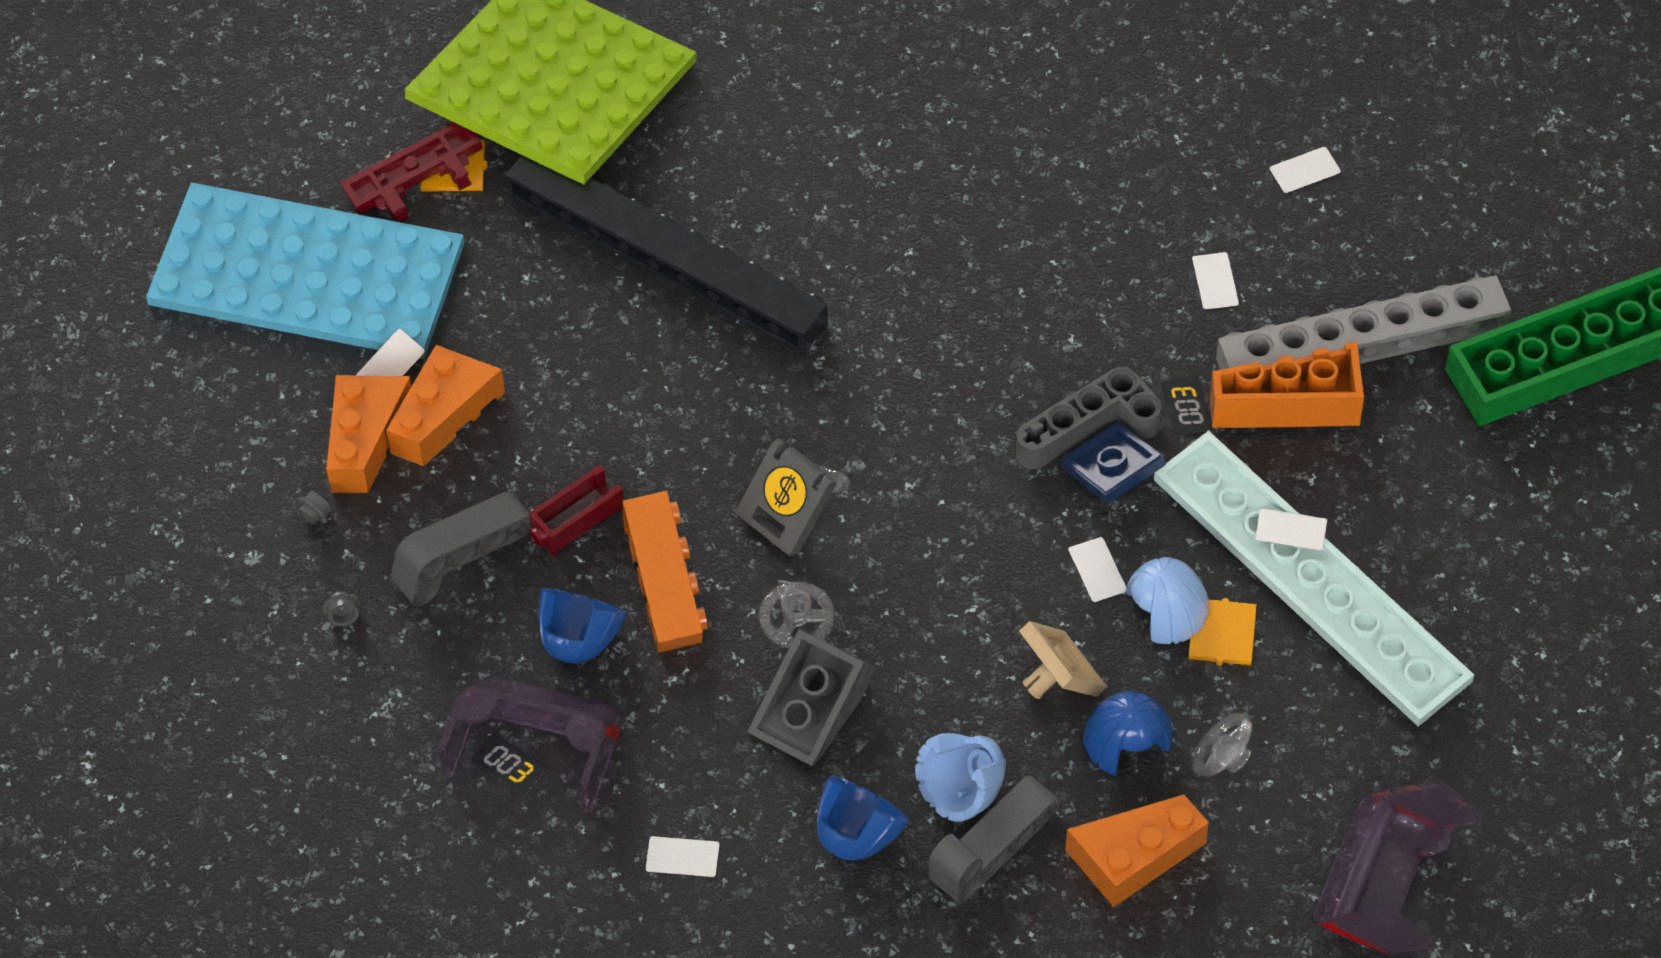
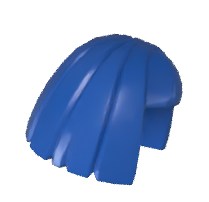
M541 588L538 614L543 646L552 657L560 661L573 664L587 662L600 654L614 639L626 618L627 611L598 599L591 600V597L585 595L570 594V592L560 589Z
M1136 691L1119 692L1103 700L1093 710L1083 732V745L1091 761L1094 764L1098 763V768L1114 776L1117 774L1119 754L1122 749L1138 752L1147 750L1153 744H1156L1164 751H1170L1173 743L1172 724L1166 711L1155 699Z
M830 775L825 782L820 798L817 816V835L822 846L834 856L843 860H861L876 854L891 843L906 827L909 819L904 812L883 797H878V794L863 786L858 787L856 783L850 780Z

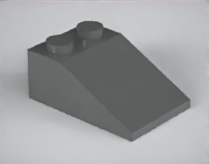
M799 629L747 732L815 767L860 703L877 667Z

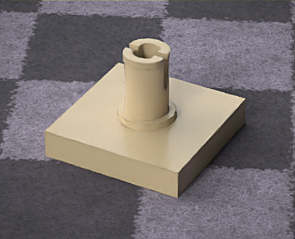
M1031 621L1019 631L1043 662L1028 678L1023 680L1026 688L1031 686L1028 691L1035 698L1041 699L1043 694L1056 682L1063 689L1098 697L1107 688V685L1065 631Z

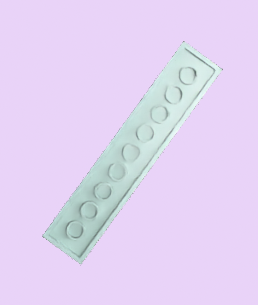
M1207 431L1167 462L1164 467L1154 473V481L1418 727L1473 682L1474 674L1325 537L1322 550L1256 540L1255 536L1261 508L1295 514L1299 513L1210 431Z

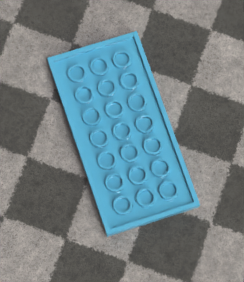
M191 182L146 299L150 306L379 350L398 329H402L425 350L420 357L425 359L465 243L464 235Z

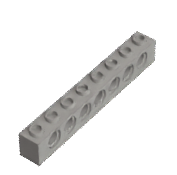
M1497 275L1486 278L1475 277L1467 282L1451 286L1440 285L1433 290L1420 293H1405L1398 298L1385 301L1374 300L1363 306L1349 309L1339 308L1319 316H1303L1295 321L1279 325L1268 324L1253 331L1244 333L1233 332L1225 337L1218 338L1216 360L1220 370L1259 362L1263 366L1275 363L1278 357L1292 355V358L1296 359L1311 356L1313 350L1328 348L1329 352L1344 349V344L1357 341L1359 361L1362 364L1467 340L1502 327L1509 322L1511 308Z

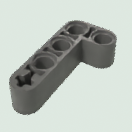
M1117 367L1023 424L1017 432L1016 459L1024 468H1041L1117 420L1142 440L1150 439L1159 430L1161 402L1134 371L1126 367ZM1138 415H1147L1149 417H1141ZM1058 426H1065V427H1068V428H1066V429H1061V428H1058Z
M506 491L416 531L399 544L390 578L414 606H422L432 600L438 593L443 574L513 543L529 533L531 529L530 512L512 492Z
M1032 775L1026 776L960 840L953 834H949L937 844L929 859V879L958 904L964 903L1051 819L1060 806V798Z

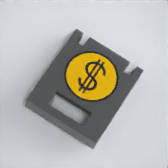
M776 439L768 449L735 513L787 555L791 556L801 551L836 486V481L828 477L820 484L826 472L794 447L786 449L787 443L782 439ZM767 512L785 526L783 532L763 517L762 514Z

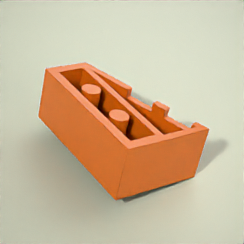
M436 345L386 430L390 453L425 466L456 438L457 431L470 420L474 422L481 415L480 411L494 398L498 400L505 394L502 369Z
M336 375L326 467L331 493H369L387 456L386 451L389 443L386 430L412 387L410 376Z
M1181 795L1067 829L1065 851L1111 905L1115 907L1204 846L1207 840L1209 822L1185 795Z

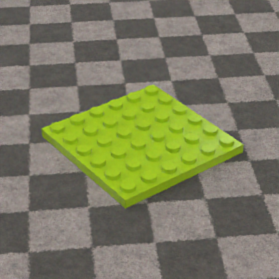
M491 0L405 88V99L584 185L695 64L696 52L586 0Z

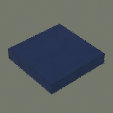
M1118 421L1060 459L1062 469L1107 504L1165 466L1162 454Z

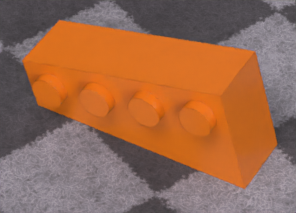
M1357 341L1344 344V349L1329 352L1328 348L1313 350L1311 356L1293 359L1292 355L1278 357L1277 361L1272 364L1262 366L1259 362L1212 372L1210 391L1212 428L1360 426L1364 393Z
M667 491L623 501V527L625 534H628L633 563L638 562V582L643 597L646 596L647 603H645L658 653L702 643V630L708 629L704 608L696 607L693 596L699 594L695 573H688L685 559H690L687 540L685 536L679 538L676 524L681 523L679 508L676 501L670 503Z

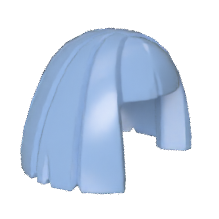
M1172 557L1152 559L1138 568L1127 584L1126 594L1132 596L1139 607L1151 614V641L1160 644H1171L1173 641L1177 644L1180 641L1184 642L1190 639L1193 634L1196 635L1204 626L1205 619H1207L1209 613L1208 596L1200 578L1183 561Z
M943 733L928 739L918 752L920 755L917 756L916 761L919 763L915 765L916 780L921 782L918 785L921 794L926 802H930L929 806L935 807L936 812L942 817H948V820L955 822L971 819L983 812L996 798L1005 776L1006 759L1003 758V753L998 744L985 736L968 737L953 733Z

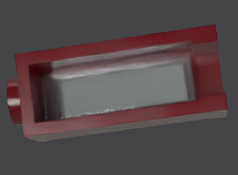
M601 465L597 466L529 513L531 525L529 535L540 549L545 547L555 557L557 552L614 512L623 510V488L618 484L610 489L606 484L605 469Z

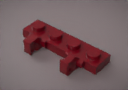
M454 122L340 182L359 215L376 206L379 212L387 208L395 222H402L410 218L407 208L401 200L402 197L406 196L405 190L439 173L440 177L449 173L459 191L472 185L468 177L469 174L465 169V166L470 164L467 157L481 151L483 146L475 132Z

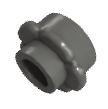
M309 491L305 497L298 498V502L301 505L298 512L305 520L313 525L317 521L324 524L328 521L326 517L332 512V507L319 494Z
M336 592L330 596L329 600L325 601L323 612L328 614V619L336 626L350 625L359 616V598L354 594L349 595L347 592Z

